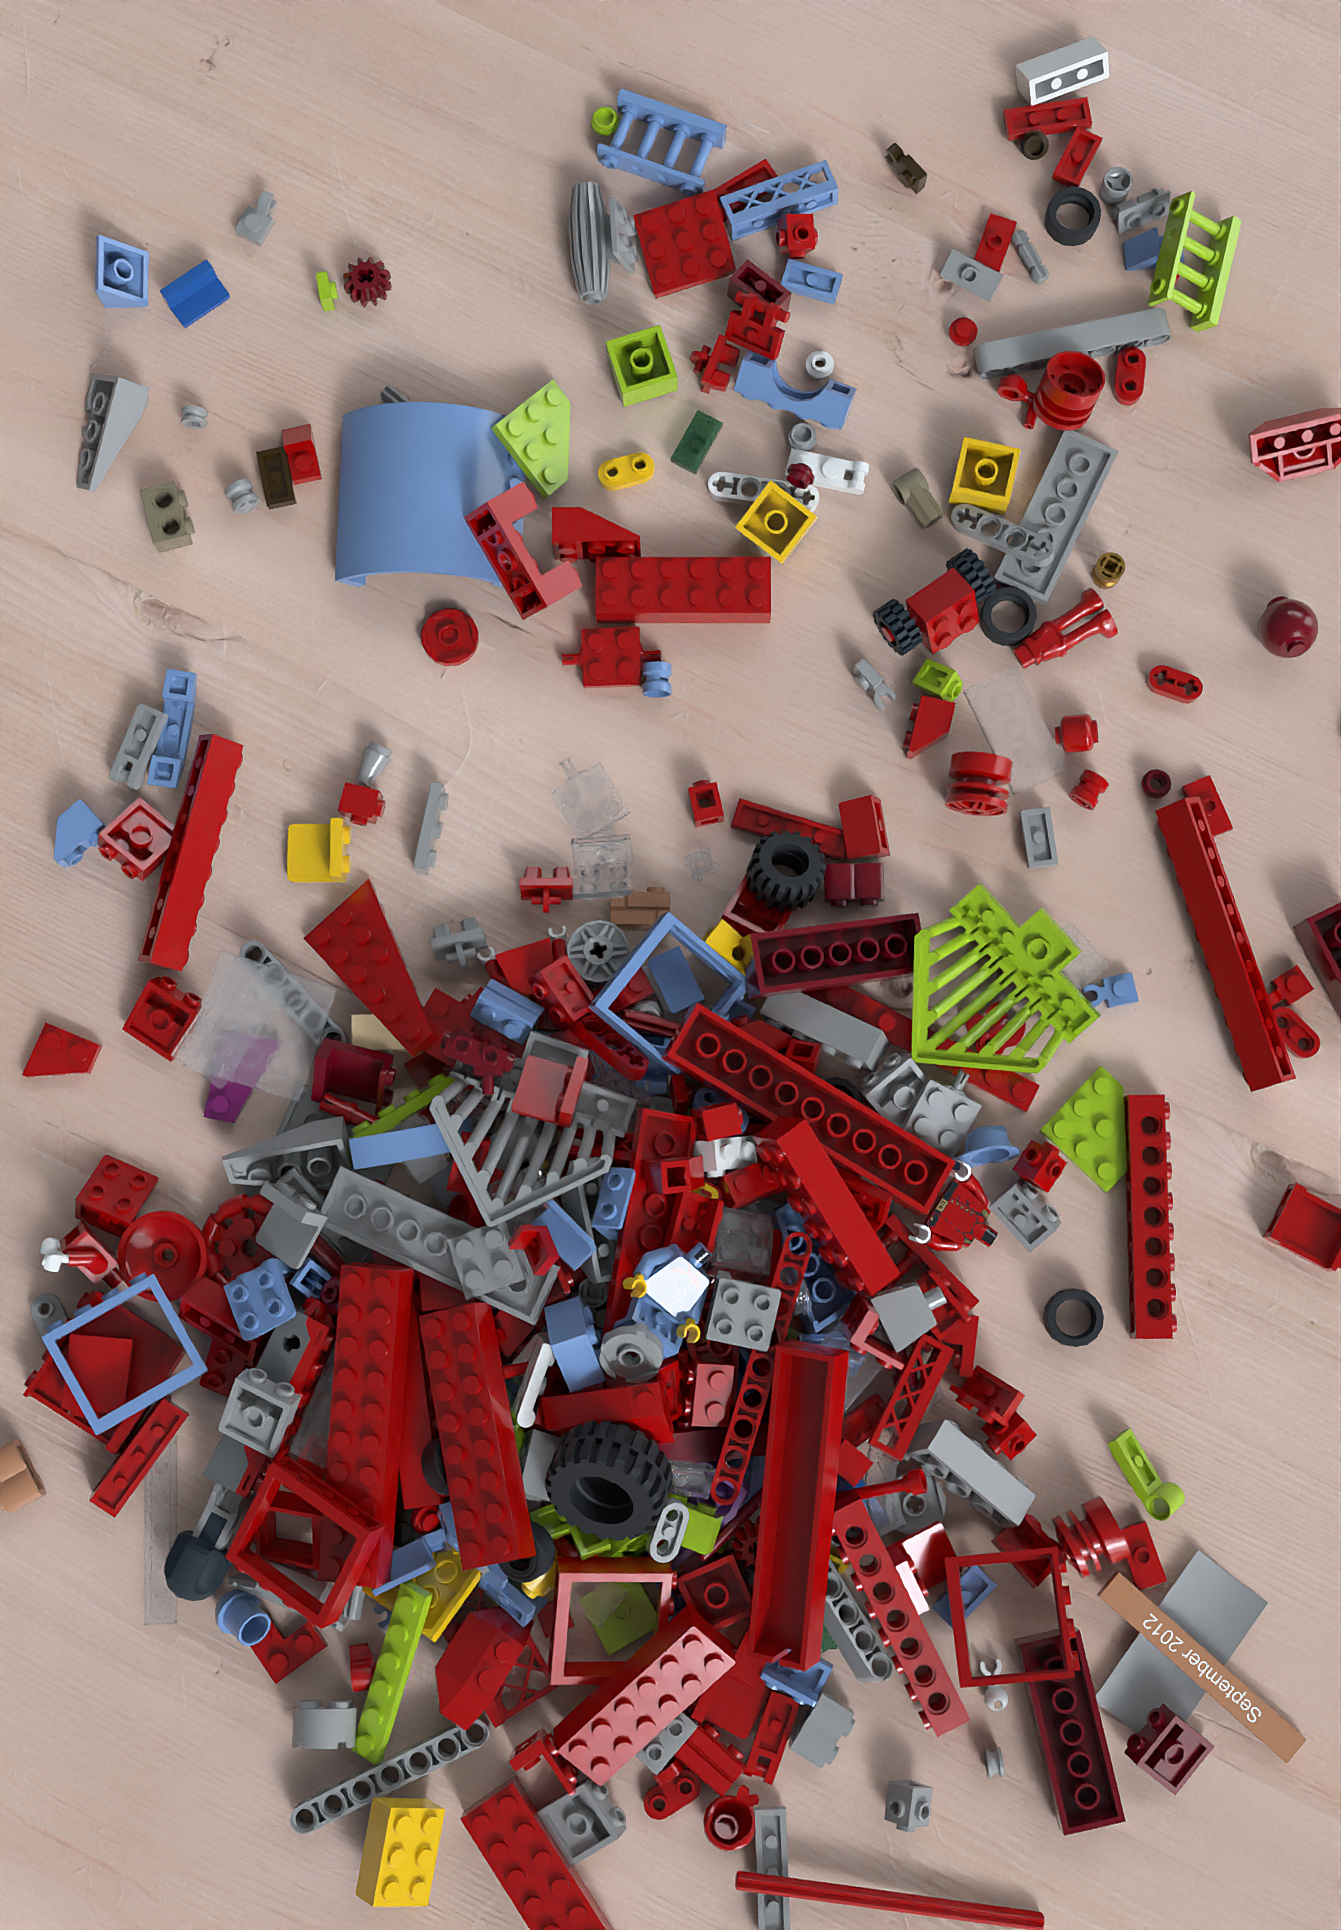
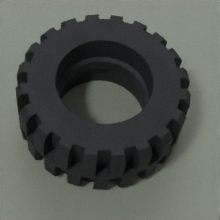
M595 1420L588 1421L584 1425L579 1424L563 1435L547 1470L545 1488L550 1503L555 1504V1511L559 1516H564L568 1524L573 1527L576 1525L581 1528V1532L588 1535L589 1533L595 1534L600 1539L606 1540L610 1537L614 1541H622L626 1537L629 1539L637 1538L641 1534L649 1532L658 1523L672 1486L673 1474L665 1453L659 1451V1446L653 1439L648 1440L645 1438V1433L638 1429L637 1431L631 1430L629 1425L623 1423L616 1425L612 1424V1421L607 1420L597 1423Z

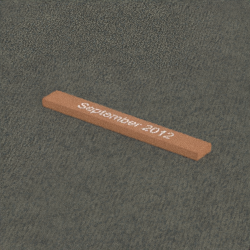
M1118 1571L1112 1575L1097 1593L1103 1601L1285 1763L1290 1761L1307 1740Z

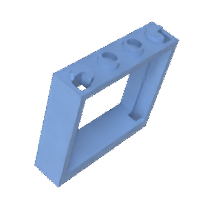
M666 912L659 916L588 1008L671 1076L684 1072L662 1060V1053L608 1009L667 932L730 984L710 1011L727 1020L730 1016L727 1011L733 1003L738 1004L744 998L743 995L747 991L745 989L747 985L745 976L670 912Z
M143 1273L129 1281L131 1287L122 1292L118 1288L110 1291L101 1297L103 1300L101 1304L94 1308L88 1304L73 1313L76 1318L65 1324L62 1320L55 1322L45 1329L47 1334L41 1337L95 1435L103 1433L208 1372L154 1274L147 1276L146 1273ZM151 1288L193 1365L99 1419L58 1347L56 1340L146 1289Z

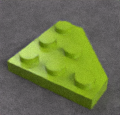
M554 379L491 428L544 499L568 481L571 402Z
M1099 1066L1046 1122L1039 1132L1104 1193H1107L1127 1172L1123 1086L1102 1066Z

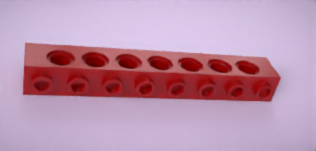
M1165 1094L1124 1096L1127 1156L1125 1184L1130 1338L1173 1339V1332L1177 1331L1176 1314H1172V1302L1176 1300V1287L1174 1283H1171V1271L1175 1270L1174 1253H1170V1241L1174 1239V1226L1172 1222H1169V1210L1173 1208L1172 1192H1168V1180L1172 1178L1171 1162H1167V1150L1171 1148L1170 1132H1166V1120L1170 1118L1169 1102H1165ZM1143 1118H1149L1154 1123V1130L1151 1134H1147L1142 1130L1141 1122ZM1145 1148H1150L1155 1153V1160L1152 1164L1146 1163L1142 1158V1152ZM1146 1178H1151L1156 1184V1190L1152 1195L1146 1193L1143 1188V1182ZM1147 1208L1153 1209L1157 1214V1220L1153 1225L1148 1224L1144 1219V1212ZM1149 1238L1154 1239L1158 1244V1251L1154 1255L1148 1254L1145 1250V1243ZM1150 1269L1156 1270L1159 1274V1281L1154 1286L1148 1284L1146 1280V1273ZM1152 1299L1156 1300L1160 1305V1311L1154 1317L1147 1311V1304Z
M857 1491L835 1501L832 1536L837 1535L841 1543L836 1549L844 1565L850 1562L855 1571L850 1577L858 1592L864 1590L868 1598L864 1605L871 1619L878 1618L882 1626L877 1631L885 1647L891 1645L896 1654L891 1657V1660L898 1674L901 1675L905 1672L909 1683L904 1686L912 1702L919 1700L923 1708L918 1714L926 1730L933 1728L936 1736L939 1737L970 1721L971 1719ZM850 1527H860V1532L855 1538L845 1537L846 1531ZM866 1554L874 1555L873 1561L869 1565L862 1566L859 1564L862 1556ZM877 1583H887V1588L882 1593L873 1592V1588ZM895 1609L901 1610V1614L896 1620H887V1615L890 1611ZM905 1638H914V1643L910 1647H900L901 1642ZM918 1666H928V1669L924 1674H914L915 1669ZM935 1692L942 1693L938 1701L928 1702L931 1694Z

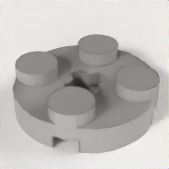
M636 1323L632 1326L618 1327L605 1333L602 1338L599 1360L604 1371L615 1379L616 1375L626 1378L628 1383L645 1382L658 1373V1368L663 1361L664 1349L660 1339L650 1332L647 1325ZM633 1351L637 1353V1357L633 1358L630 1354L625 1355V1353Z
M905 1474L898 1476L895 1480L903 1478ZM925 1475L928 1485L927 1493L915 1495L917 1499L923 1500V1505H920L918 1508L919 1512L913 1513L912 1508L906 1507V1503L910 1501V1496L913 1495L912 1493L902 1491L884 1496V1511L889 1522L905 1534L910 1535L935 1521H941L942 1516H944L946 1500L943 1490L927 1475Z

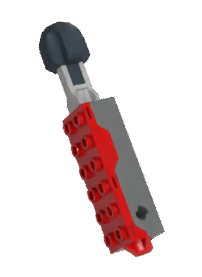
M310 1296L306 1298L304 1304L294 1305L296 1309L295 1317L275 1328L256 1368L267 1373V1379L275 1383H289L294 1387V1393L301 1396L293 1421L285 1430L278 1453L271 1458L223 1433L203 1473V1476L216 1482L210 1500L195 1530H187L178 1534L165 1562L164 1574L167 1587L178 1598L189 1601L204 1600L213 1595L220 1587L232 1562L225 1558L228 1552L226 1545L251 1497L257 1494L271 1463L287 1457L290 1451V1446L288 1445L292 1434L296 1435L302 1427L304 1418L301 1416L306 1406L310 1407L318 1393V1390L315 1388L320 1378L324 1379L330 1370L332 1363L329 1362V1359L335 1350L337 1321L334 1320L333 1315L327 1313V1306L319 1301L320 1298Z

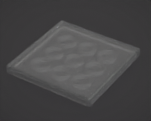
M220 950L182 1066L299 1102L337 987Z

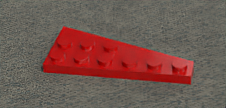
M367 879L303 939L399 1043L415 1057L436 1036L424 1006L420 1002L416 992L417 989L409 975L394 933L388 924L383 906L379 902L376 889L372 881Z

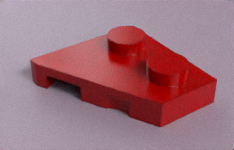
M45 1022L22 1075L34 1078L35 1076L91 1073L102 1046Z

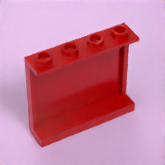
M92 1290L90 1293L85 1292L76 1307L80 1309L90 1304L94 1308L103 1302L101 1297L105 1294L100 1290ZM121 1304L63 1336L57 1342L67 1361L70 1334L135 1339L127 1403L169 1379L186 1354L182 1343ZM68 1318V1319L65 1321V1323L71 1321L72 1319H71V1318ZM47 1349L41 1358L45 1362L39 1371L34 1370L25 1381L24 1386L27 1389L23 1396H31L107 1445L105 1449L114 1455L120 1453L151 1405L103 1433L95 1435L86 1417L68 1415V1409H60L64 1377Z

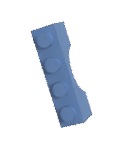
M751 350L747 352L742 360L734 391L740 393L746 399H757L766 402L773 409H785L793 412L798 418L812 419L821 422V425L828 429L837 428L840 430L847 420L857 388L829 379L824 386L814 391L796 390L786 384L781 378L776 359L771 360Z

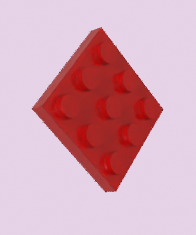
M714 189L633 215L656 299L733 275L736 271Z

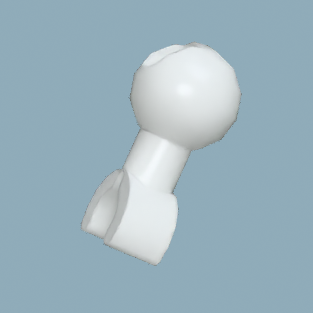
M999 1659L995 1660L996 1669L993 1675H998L1002 1670V1664ZM980 1662L979 1669L984 1676L991 1675L985 1668V1662ZM989 1685L984 1694V1702L989 1709L1000 1711L1008 1704V1694L1000 1685ZM997 1700L1001 1704L1000 1709L994 1708V1703Z

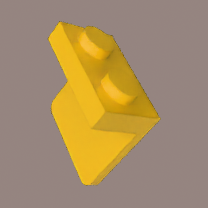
M331 818L330 824H291L288 827L287 879L290 882L347 883V873L351 872V857L347 855V844H351L352 834L351 827L347 825L343 818Z

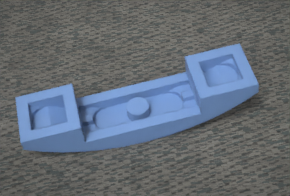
M166 669L162 698L164 699L162 712L168 714L169 717L157 742L155 755L151 757L147 780L148 785L178 788L186 761L193 724L197 683L196 673Z
M467 1117L458 1130L459 1134H461V1131L472 1133L470 1117ZM437 1123L348 1139L354 1170L450 1152Z

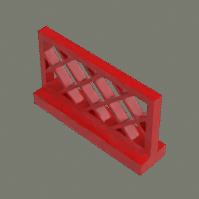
M479 1587L471 1592L462 1606L473 1607L475 1611L488 1609L487 1607L480 1606L484 1591ZM479 1596L477 1604L468 1603L469 1601ZM455 1617L452 1618L442 1632L447 1644L450 1643L461 1626ZM530 1635L526 1643L531 1650L528 1665L519 1662L514 1664L515 1666L527 1668L523 1687L505 1683V1679L499 1689V1693H496L491 1703L485 1709L495 1728L559 1687L558 1685H550L548 1666ZM534 1657L538 1662L540 1668L532 1666ZM531 1670L543 1672L549 1684L539 1691L527 1688ZM504 1686L521 1690L519 1703L509 1710H506L501 1701ZM525 1692L533 1694L524 1700Z

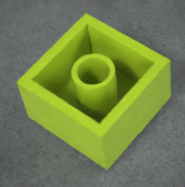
M661 325L605 341L606 356L623 407L678 391V376Z

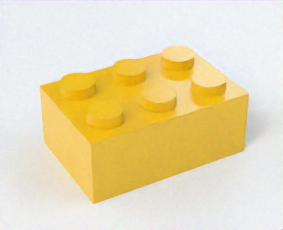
M373 1797L355 1895L373 1907L428 1906L445 1808L427 1798Z

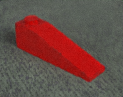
M665 1378L541 1398L546 1430L567 1433L571 1428L579 1424L584 1425L588 1421L596 1420L597 1423H601V1421L607 1420L612 1421V1424L616 1425L620 1423L629 1425V1429L634 1431L638 1429L645 1433V1438L648 1440L653 1439L657 1444L675 1442Z

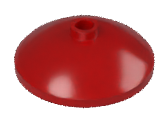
M154 1211L137 1218L123 1233L117 1252L118 1267L128 1287H131L129 1281L143 1273H146L147 1276L154 1274L170 1302L182 1298L190 1288L204 1277L208 1265V1247L203 1233L188 1217L173 1211ZM167 1249H170L173 1252V1258L171 1260L165 1257V1251ZM151 1288L138 1294V1296L144 1299L158 1302Z

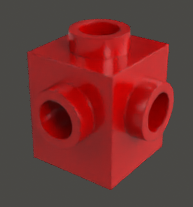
M786 214L777 220V229L775 231V244L779 247V255H789V259L806 258V254L813 251L818 242V232L814 228L813 214Z
M1031 1140L1012 1170L1024 1181L1048 1193L1062 1174L1067 1162L1058 1155L1060 1150L1046 1141L1042 1145Z
M1016 1411L1006 1426L994 1420L992 1424L987 1422L981 1428L989 1438L985 1441L986 1445L997 1456L1002 1452L1010 1461L1021 1453L1037 1436L1029 1424Z

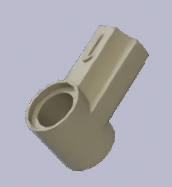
M915 467L891 483V489L897 500L902 505H907L922 529L931 527L944 516L943 510L929 491L926 478L918 468Z

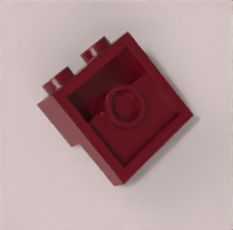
M1163 1703L1160 1708H1154L1148 1713L1147 1724L1140 1733H1134L1129 1737L1127 1741L1128 1748L1124 1753L1137 1766L1176 1796L1215 1746Z

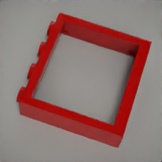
M287 1456L271 1463L225 1558L232 1562L238 1571L246 1573L256 1580L262 1589L271 1591L279 1597L286 1607L295 1609L303 1615L309 1624L323 1629L338 1621L386 1525ZM281 1483L357 1538L324 1604L249 1549Z
M1057 1547L944 1558L960 1688L1075 1678L1074 1671L1080 1670L1078 1651H1071L1070 1638H1076L1073 1618H1067L1065 1605H1071L1069 1585L1063 1586L1061 1573H1067L1065 1553L1058 1554ZM1049 1559L1064 1669L973 1677L960 1568Z
M556 1557L548 1655L550 1685H601L626 1662H565L571 1582H660L655 1625L656 1634L668 1623V1618L674 1615V1599L671 1597V1589H676L677 1572L672 1571L670 1561L660 1563L652 1557H590L583 1561L580 1557Z

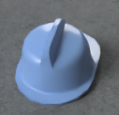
M1004 1126L976 1128L966 1138L964 1154L953 1159L956 1163L952 1170H960L961 1166L957 1162L958 1159L968 1164L970 1168L988 1163L1012 1160L1020 1155V1150L1015 1146H1011Z

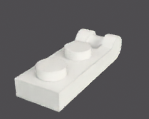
M791 448L787 469L791 464L804 463L808 465L815 476V480L811 485L856 495L864 493L865 483L863 481L864 476H867L870 465L862 461L853 462ZM786 469V473H785V479H787V475H788L787 469ZM844 474H853L852 480L843 479Z
M539 1333L513 1405V1412L517 1422L522 1427L533 1425L536 1418L533 1407L537 1396H541L545 1390L546 1377L544 1376L547 1367H551L555 1361L549 1336Z

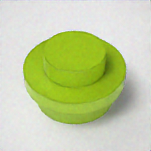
M600 107L591 118L593 130L602 136H609L616 132L619 124L618 114L610 107Z

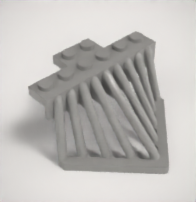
M531 1031L522 1059L516 1057L510 1073L505 1071L503 1077L494 1076V1094L466 1144H464L458 1130L464 1120L485 1096L482 1095L481 1077L472 1074L473 1066L456 1061L449 1077L457 1080L432 1099L429 1109L487 1226H496L610 1170L613 1161L616 1136L623 1138L626 1134L637 1099L584 1081L570 1128L564 1127L545 1186L533 1191L558 1126L549 1122L544 1124L516 1200L505 1205L539 1119L526 1116L521 1133L493 1200L487 1191L490 1177L520 1115L511 1111V1105L527 1056L531 1055L566 1066H574L577 1056L587 1059L590 1050ZM470 1084L474 1085L475 1087L455 1113L450 1116L445 1106L446 1103ZM507 1097L511 1098L504 1121L478 1173L472 1158ZM582 1123L584 1124V1133L573 1173L560 1178L578 1124ZM597 1129L602 1130L604 1137L601 1157L598 1161L588 1165Z

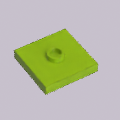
M608 1582L579 1599L608 1655L655 1629L657 1611L641 1582Z

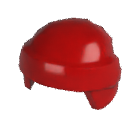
M741 1785L736 1796H720L709 1804L703 1818V1828L708 1841L714 1847L721 1851L729 1852L739 1850L750 1843L755 1832L753 1806L759 1804V1795H749V1788Z

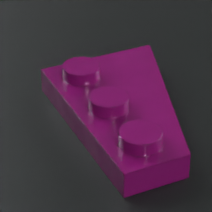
M223 1029L203 1117L235 1123L251 1097L260 1077L267 1070L270 1060L280 1048L282 1041Z

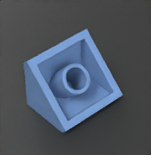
M102 235L96 236L95 292L104 307L131 308L148 306L149 252Z

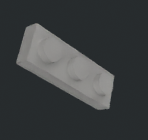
M431 782L413 865L416 873L428 875L429 867L434 868L437 857V850H433L435 838L440 839L443 822L439 821L441 810L446 811L449 794L445 793L446 790L441 783Z

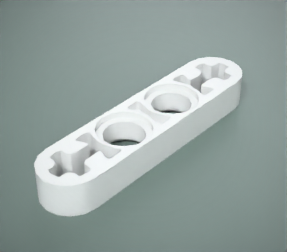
M728 472L714 473L708 481L709 495L714 500L751 506L771 480L789 495H791V491H795L794 497H797L795 499L802 505H804L803 500L800 498H803L804 493L810 494L809 497L812 500L809 501L808 505L804 506L811 512L819 504V492L812 485H808L806 489H799L788 481ZM719 481H724L725 486L729 488H724L723 492H718L717 487L713 485H718ZM734 482L738 483L736 495H732ZM746 484H752L757 488L758 492L753 497H746L741 492L742 487Z

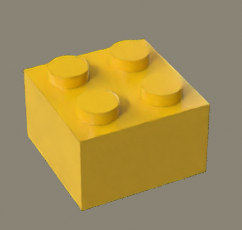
M964 437L958 455L948 503L955 505L967 503L987 512L1005 515L1010 502L1021 449Z
M770 480L735 528L781 564H784L818 517Z

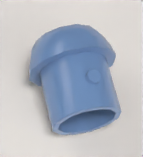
M233 1589L226 1592L219 1599L215 1607V1620L223 1633L232 1634L237 1641L245 1646L257 1644L267 1635L271 1619L259 1607L260 1600L257 1596L241 1589Z

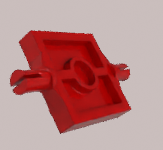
M640 627L581 629L582 645L579 653H562V666L580 665L583 672L584 688L642 686L641 671L644 662H661V650L643 651L640 643Z

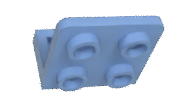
M278 1258L264 1261L258 1268L237 1276L236 1280L223 1286L240 1334L246 1341H251L294 1318L296 1315V1309L284 1280L296 1273V1271Z

